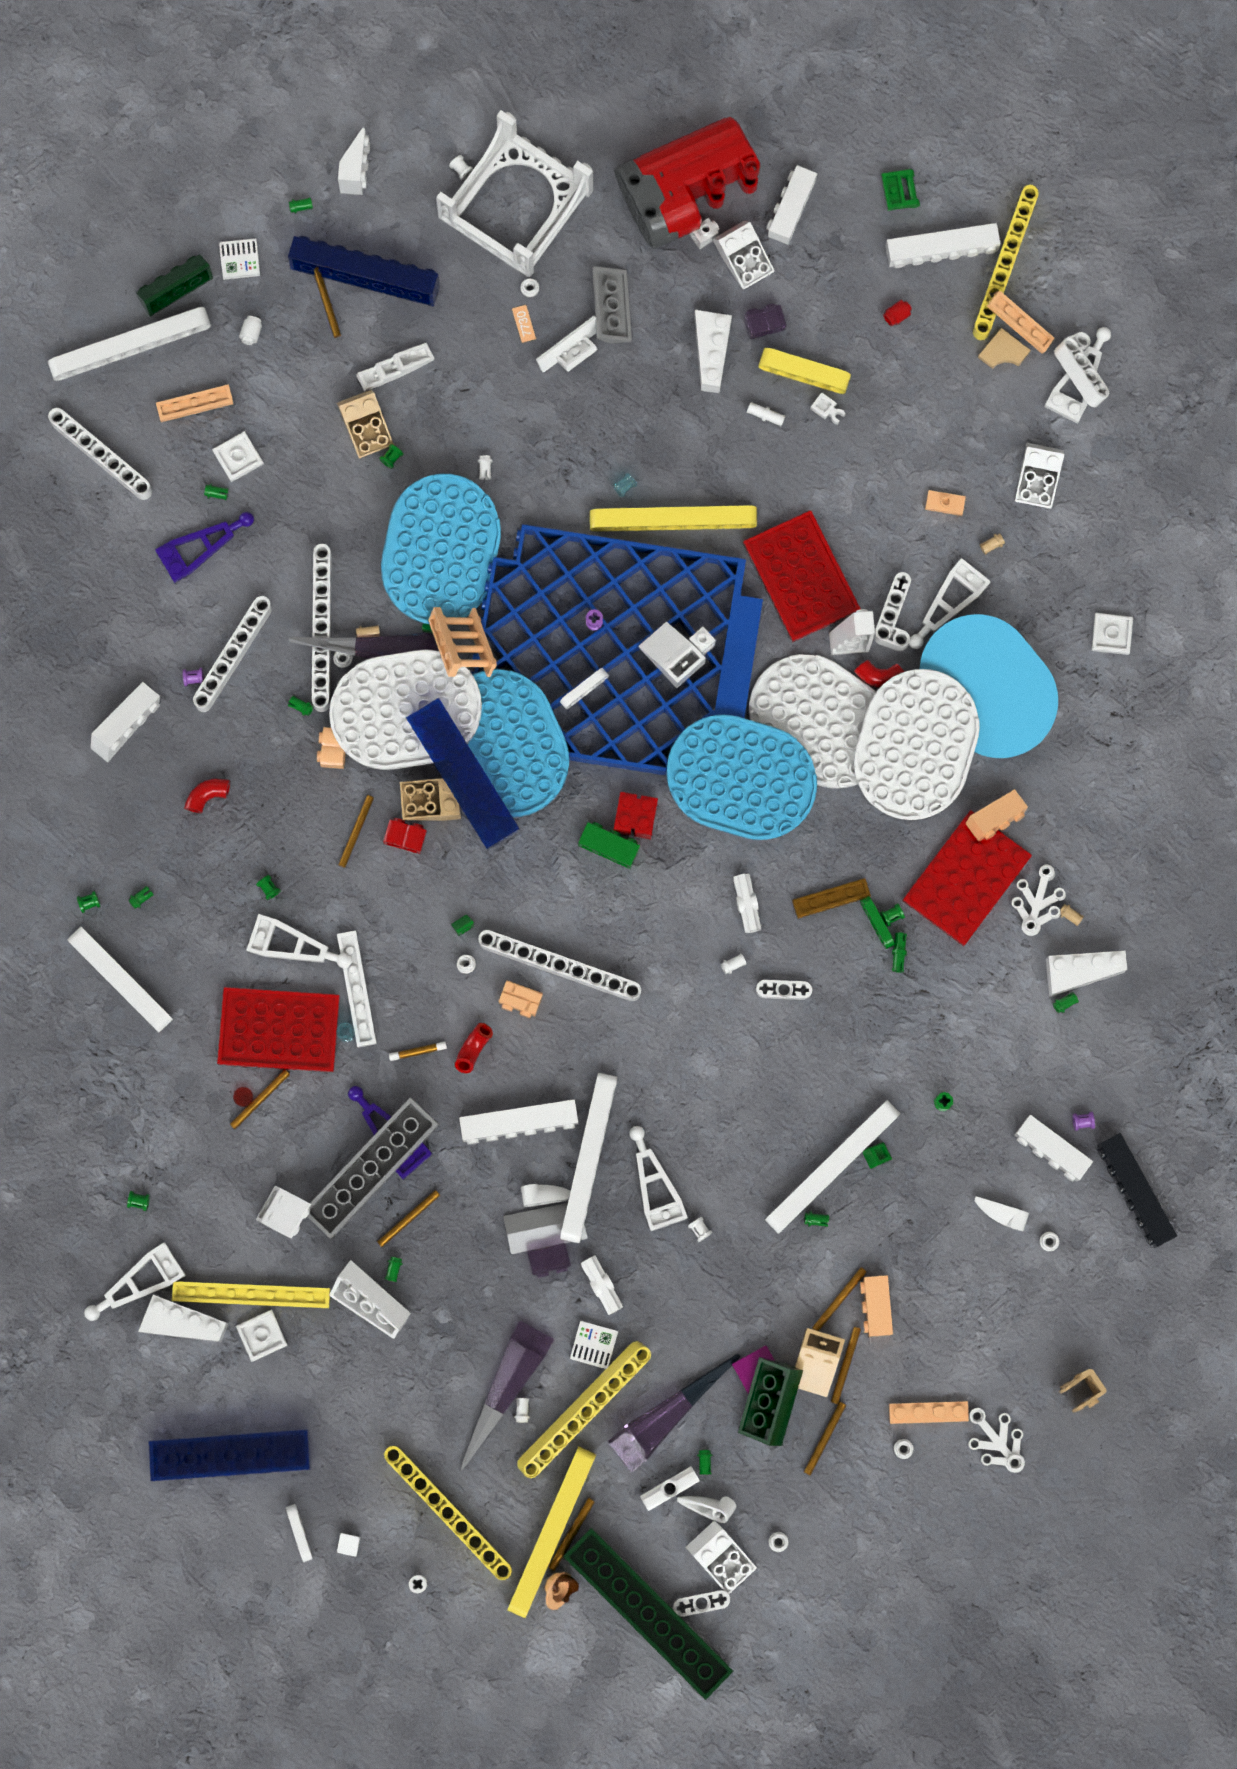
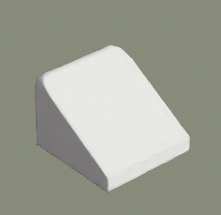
M340 1533L337 1553L356 1557L361 1537Z

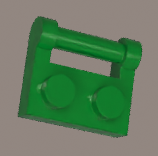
M913 169L881 174L887 211L917 208L920 206L913 177L915 175ZM902 178L906 179L910 200H905Z

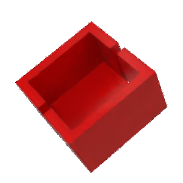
M620 792L614 831L630 836L631 829H635L634 837L651 840L658 798L641 795V799H638L637 794Z

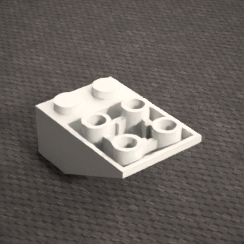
M365 128L361 129L339 162L338 183L340 193L363 195V188L366 189L367 187L366 171H368L369 165L367 153H370V142Z
M742 221L713 238L721 257L743 290L775 272L750 222Z
M1031 443L1026 444L1015 497L1016 502L1052 509L1064 458V450Z
M665 622L638 646L676 688L705 664L706 658L668 622Z
M275 1186L256 1220L292 1239L299 1232L300 1223L303 1218L305 1219L308 1216L311 1204Z
M713 1521L685 1547L728 1594L757 1569L716 1521Z

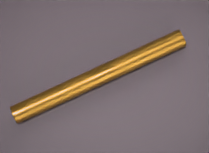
M319 267L313 269V273L333 336L337 338L341 336L321 270Z
M366 796L338 866L346 867L374 797Z
M284 1069L230 1125L236 1129L290 1074Z
M434 1190L379 1239L377 1243L381 1247L386 1245L433 1203L440 1194Z
M860 1267L813 1325V1330L820 1331L867 1273L866 1270Z
M853 1327L831 1403H839L860 1335V1328Z
M839 1401L804 1473L811 1476L846 1404Z
M590 1498L587 1499L548 1566L550 1569L556 1570L595 1501Z

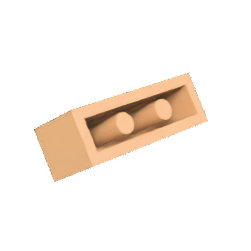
M1014 789L972 814L965 824L978 841L984 838L988 840L996 834L997 830L1003 831L1009 827L1010 822L1021 820L1025 816L1024 813L1028 806Z
M888 1275L864 1277L863 1282H860V1292L865 1297V1301L862 1302V1313H866L867 1320L863 1321L864 1333H868V1337L893 1335Z

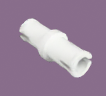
M750 402L746 412L762 418L764 422L767 420L780 427L785 418V415L770 410V407L765 408L753 402Z

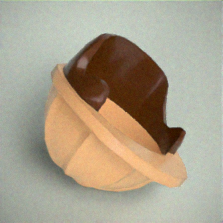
M566 1572L554 1573L547 1579L544 1587L547 1607L551 1610L559 1609L564 1603L569 1602L571 1594L579 1590V1583L571 1574Z

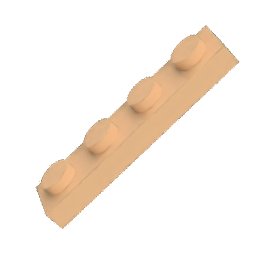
M1000 290L995 293L988 303L987 307L1041 354L1048 349L1054 340L1050 333Z
M228 384L157 402L156 406L160 421L165 422L234 403Z
M968 1401L889 1404L890 1424L969 1421Z

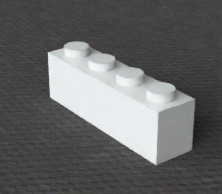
M798 165L795 171L791 170L787 179L789 185L788 187L784 186L780 196L782 201L781 203L777 202L773 213L776 215L774 219H770L766 228L769 230L768 237L789 245L816 182L817 173Z
M1032 1115L1027 1117L1015 1133L1016 1140L1025 1147L1027 1145L1030 1146L1036 1156L1046 1158L1052 1168L1056 1170L1058 1168L1065 1172L1064 1176L1072 1182L1074 1180L1078 1182L1093 1163L1090 1158Z

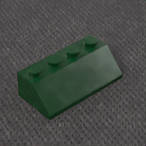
M200 254L192 256L183 265L173 267L168 274L158 276L150 285L142 286L136 292L137 297L151 317L212 280L213 275L210 265Z
M759 1357L738 1433L769 1446H782L803 1370L785 1363Z

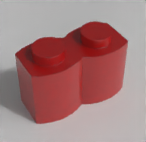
M399 818L389 820L383 843L421 854L427 830L423 829L424 826L417 823L407 825L405 820Z

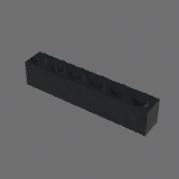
M1119 1133L1097 1145L1099 1148L1097 1152L1102 1160L1105 1159L1108 1164L1107 1170L1110 1176L1115 1177L1118 1182L1116 1184L1117 1189L1121 1194L1124 1193L1127 1198L1125 1202L1131 1212L1134 1211L1138 1227L1144 1229L1148 1245L1156 1248L1177 1237L1175 1230L1122 1134Z

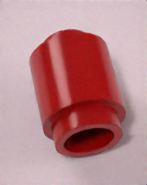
M899 300L886 310L883 317L890 326L898 325L911 315L910 311L912 308L907 301Z

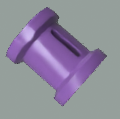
M596 609L590 610L586 615V626L593 631L601 628L603 624L602 613ZM593 617H597L596 623H592Z
M199 668V670L192 671L183 669L184 686L196 683L202 684L204 681L203 669Z
M1093 1112L1083 1115L1074 1113L1072 1115L1075 1131H1078L1079 1128L1088 1127L1095 1129Z

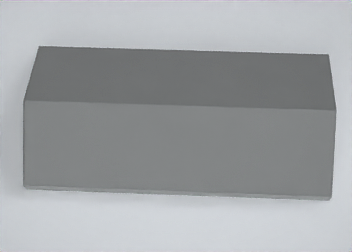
M592 267L597 339L607 343L631 342L627 270Z
M568 1203L503 1216L511 1255L570 1243L571 1241L560 1239ZM584 1223V1228H583L581 1240L588 1239V1238H587V1233H586V1228H585V1223Z

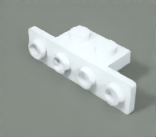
M593 316L539 356L536 361L540 370L545 372L558 362L569 372L597 351L595 344L589 340V338L597 333L596 317Z

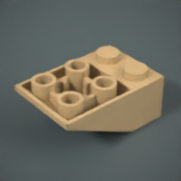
M372 390L337 403L358 458L375 453L393 444L378 401Z
M457 777L400 782L403 820L445 821L461 819L459 782Z
M809 1328L805 1330L795 1364L796 1368L803 1370L798 1389L824 1397L828 1396L845 1339Z

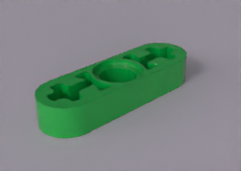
M870 896L861 899L862 908L884 948L888 949L895 945Z

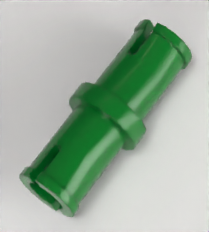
M895 933L894 949H892L893 972H904V959L907 956V951L905 950L906 933Z

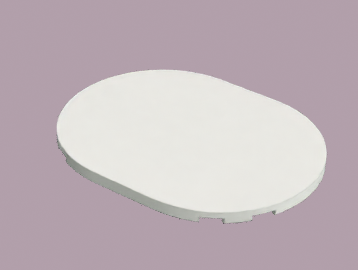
M416 650L379 656L357 664L341 678L331 698L330 724L341 748L352 759L364 766L380 770H392L441 762L456 755L471 741L481 720L482 698L475 678L466 667H461L455 677H448L439 651Z
M793 655L775 662L758 678L750 696L749 720L778 728L795 737L807 750L813 761L817 775V785L838 789L858 785L854 772V753L868 706L876 691L830 659L818 655Z
M915 669L892 677L877 690L868 706L856 745L854 772L863 795L879 811L903 820L924 819L943 811L960 794L969 772L980 729L976 705L966 689L957 680L942 672L929 669Z

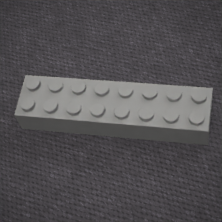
M410 1097L310 1203V1212L307 1217L332 1239L440 1124Z

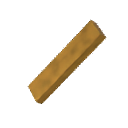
M863 878L794 899L792 903L797 919L859 901L867 896L871 897L866 879Z

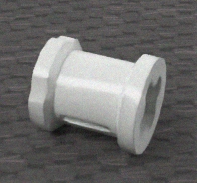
M462 155L454 158L449 165L451 169L454 168L460 175L459 178L461 180L466 179L473 171V168L469 167L463 160Z
M702 1217L688 1225L689 1229H692L697 1236L698 1243L713 1233L711 1230H708Z
M422 1575L413 1576L409 1581L410 1590L414 1593H422L427 1588L426 1578ZM421 1579L423 1581L421 1583L423 1588L415 1589L413 1581Z

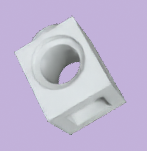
M704 627L689 638V641L703 656L715 646L716 642Z

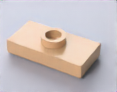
M929 490L925 510L962 516L966 496Z

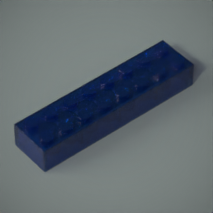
M294 236L288 254L291 270L314 276L315 268L319 267L318 271L325 279L432 307L435 305L440 288L439 274L432 269L423 270L413 264H400L399 261L394 259L385 260L378 255L372 254L369 256L359 250H346L343 246H331L321 240L317 242L312 241L306 236Z
M437 698L406 717L486 849L493 848L519 832L518 825L441 700Z
M309 1430L149 1441L151 1481L312 1470Z

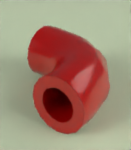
M867 660L858 666L854 672L865 683L880 688L889 679L903 673L904 670L897 663L888 669H879Z
M210 779L201 782L190 792L184 809L195 813H203L204 806L208 800L214 797L226 799L230 789V780Z
M477 1024L464 1042L455 1061V1068L459 1072L470 1073L473 1070L480 1052L492 1038L493 1031L487 1024Z

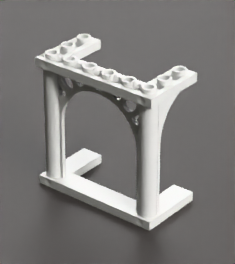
M500 110L497 114V131L476 167L452 199L442 192L436 197L438 218L530 278L534 273V265L585 196L589 197L592 194L593 170L588 164H582L579 161L576 162L573 168L565 167L558 158L550 157L544 149L535 147L526 137L521 138L518 136L515 117L509 112L505 113ZM515 148L519 153L518 158L515 160L509 157V150ZM503 154H504L505 159H506L505 162H501V161H500L501 159H503V156H502ZM523 154L526 158H529V160L522 159ZM510 165H525L536 169L547 178L553 189L554 205L550 216L527 248L517 243L513 248V253L460 218V216L494 172ZM552 175H555V177H557V178H559V179L554 180V179L552 178ZM563 182L570 185L569 189L565 191H560L556 188L558 184ZM559 196H567L566 198L563 197L562 201L558 199Z

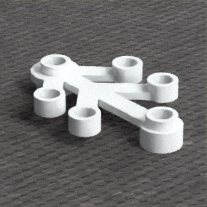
M1048 864L1041 866L1039 869L1041 879L1036 897L1030 891L1027 880L1020 879L1017 882L1018 889L1023 892L1032 907L1029 916L1023 907L1024 902L1020 897H1015L1012 900V906L1018 910L1023 919L1022 930L1028 936L1037 935L1041 930V925L1051 919H1057L1061 915L1060 909L1057 906H1052L1047 914L1038 918L1039 912L1058 900H1064L1066 897L1064 889L1057 888L1054 894L1043 900L1048 881L1055 877L1053 867ZM1045 869L1050 870L1049 874L1047 875L1043 874V871ZM1026 883V887L1020 888V884ZM1059 891L1063 892L1061 897H1057L1056 894ZM1016 901H1021L1020 906H1015L1014 904ZM1054 909L1058 910L1057 915H1052L1051 912ZM1033 923L1034 928L1029 929L1028 924Z
M980 1408L972 1409L969 1413L970 1421L974 1424H979L992 1442L979 1441L977 1438H972L968 1442V1447L971 1450L987 1449L1000 1451L1005 1458L983 1454L981 1456V1463L985 1466L991 1464L1004 1465L1010 1472H1020L1025 1465L1024 1458L1020 1455V1444L1023 1438L1022 1430H1012L1013 1446L1011 1452L1006 1446L1008 1424L1011 1421L1010 1416L1007 1413L999 1415L1000 1431L998 1436L985 1420V1412ZM975 1412L980 1414L979 1420L974 1419L973 1414ZM1003 1415L1007 1416L1008 1421L1006 1423H1003L1001 1421V1417ZM1015 1431L1020 1432V1437L1018 1439L1014 1437ZM973 1440L977 1441L978 1446L976 1448H973L971 1446V1442ZM985 1456L990 1457L988 1464L983 1461ZM1013 1459L1018 1461V1465L1015 1467L1011 1465Z

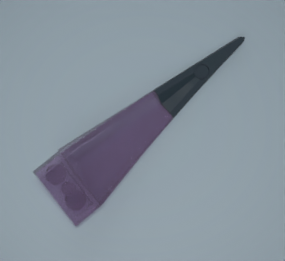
M739 1354L731 1357L633 1420L608 1441L631 1473L648 1460L693 1405L740 1358Z

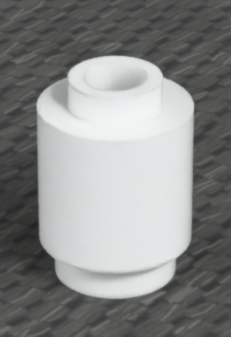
M247 316L239 335L242 343L246 345L257 343L262 328L261 319L255 316Z

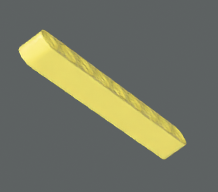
M1034 185L1025 186L1019 198L973 329V335L978 340H985L990 334L996 314L987 307L992 299L990 294L996 293L999 290L1004 294L1039 192ZM1025 194H1031L1033 198H1027ZM1020 210H1024V211H1026L1028 214H1027V215H1022V214H1020L1019 211H1020ZM1013 227H1019L1022 231L1017 232ZM1013 243L1016 248H1010L1007 244ZM1002 260H1008L1010 264L1004 265ZM1000 276L1004 281L999 282L996 280V277ZM984 310H990L992 315H986ZM978 327H985L987 331L981 332L978 330Z
M756 506L592 509L589 511L590 530L595 532L744 529L757 527Z
M635 1341L631 1343L519 1458L517 1463L519 1470L528 1478L536 1477L649 1361L651 1357L650 1350L641 1342ZM642 1349L641 1354L637 1356V1352ZM628 1364V1367L623 1370L624 1365ZM615 1378L613 1383L609 1384V1381ZM601 1392L600 1396L595 1398L596 1394ZM587 1406V1409L581 1413L582 1409ZM573 1421L572 1425L567 1427L568 1423ZM559 1435V1438L554 1441V1438ZM546 1449L544 1454L540 1455V1452ZM532 1463L531 1467L526 1469L527 1465Z
M390 1446L387 1448L384 1457L393 1469L499 1580L508 1579L512 1573L510 1564L399 1447ZM393 1449L399 1452V1458L396 1461H391L388 1457V1453ZM410 1464L413 1471L410 1475L403 1474V1465ZM419 1478H423L426 1481V1487L423 1490L416 1488L415 1483ZM434 1492L440 1496V1501L437 1504H432L429 1501L430 1494ZM446 1507H450L454 1511L450 1519L443 1516V1510ZM461 1521L467 1524V1531L465 1533H459L456 1529V1525ZM473 1536H478L481 1539V1545L477 1548L470 1545V1539ZM486 1551H492L495 1554V1559L492 1562L484 1560L483 1556ZM500 1565L507 1566L509 1570L507 1576L502 1577L498 1575L497 1569Z
M578 1446L507 1611L526 1618L597 1454Z

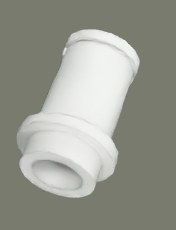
M479 456L480 480H484V478L485 480L491 479V463L493 462L491 456Z
M739 954L728 961L723 960V963L720 965L725 974H732L733 970L745 966L746 961L744 956Z
M516 1398L517 1408L514 1418H516L518 1423H528V1419H530L528 1416L529 1399Z

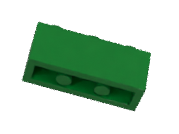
M587 822L578 846L631 869L640 850L638 842L629 837L624 839L620 837V833L614 830L606 831L602 829V825L596 822H592V824Z

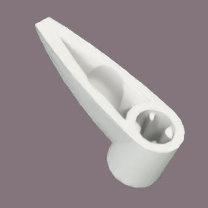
M530 1184L521 1187L524 1207L569 1201L571 1192L568 1189L553 1185Z
M977 1196L975 1197L976 1204L993 1220L1009 1228L1024 1232L1029 1215L1028 1212Z
M701 1496L677 1497L678 1503L719 1523H726L736 1509V1503L729 1497H722L720 1500Z

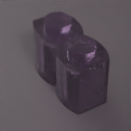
M769 304L763 310L754 308L747 311L744 315V322L750 339L786 330L787 325L780 305Z
M566 1243L527 1252L533 1276L537 1275L538 1278L549 1276L548 1272L555 1270L557 1274L568 1271L567 1267L571 1266Z

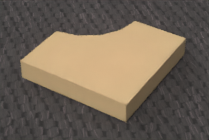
M1001 328L979 354L978 358L992 369L1001 363H1013L1019 366L1031 350Z

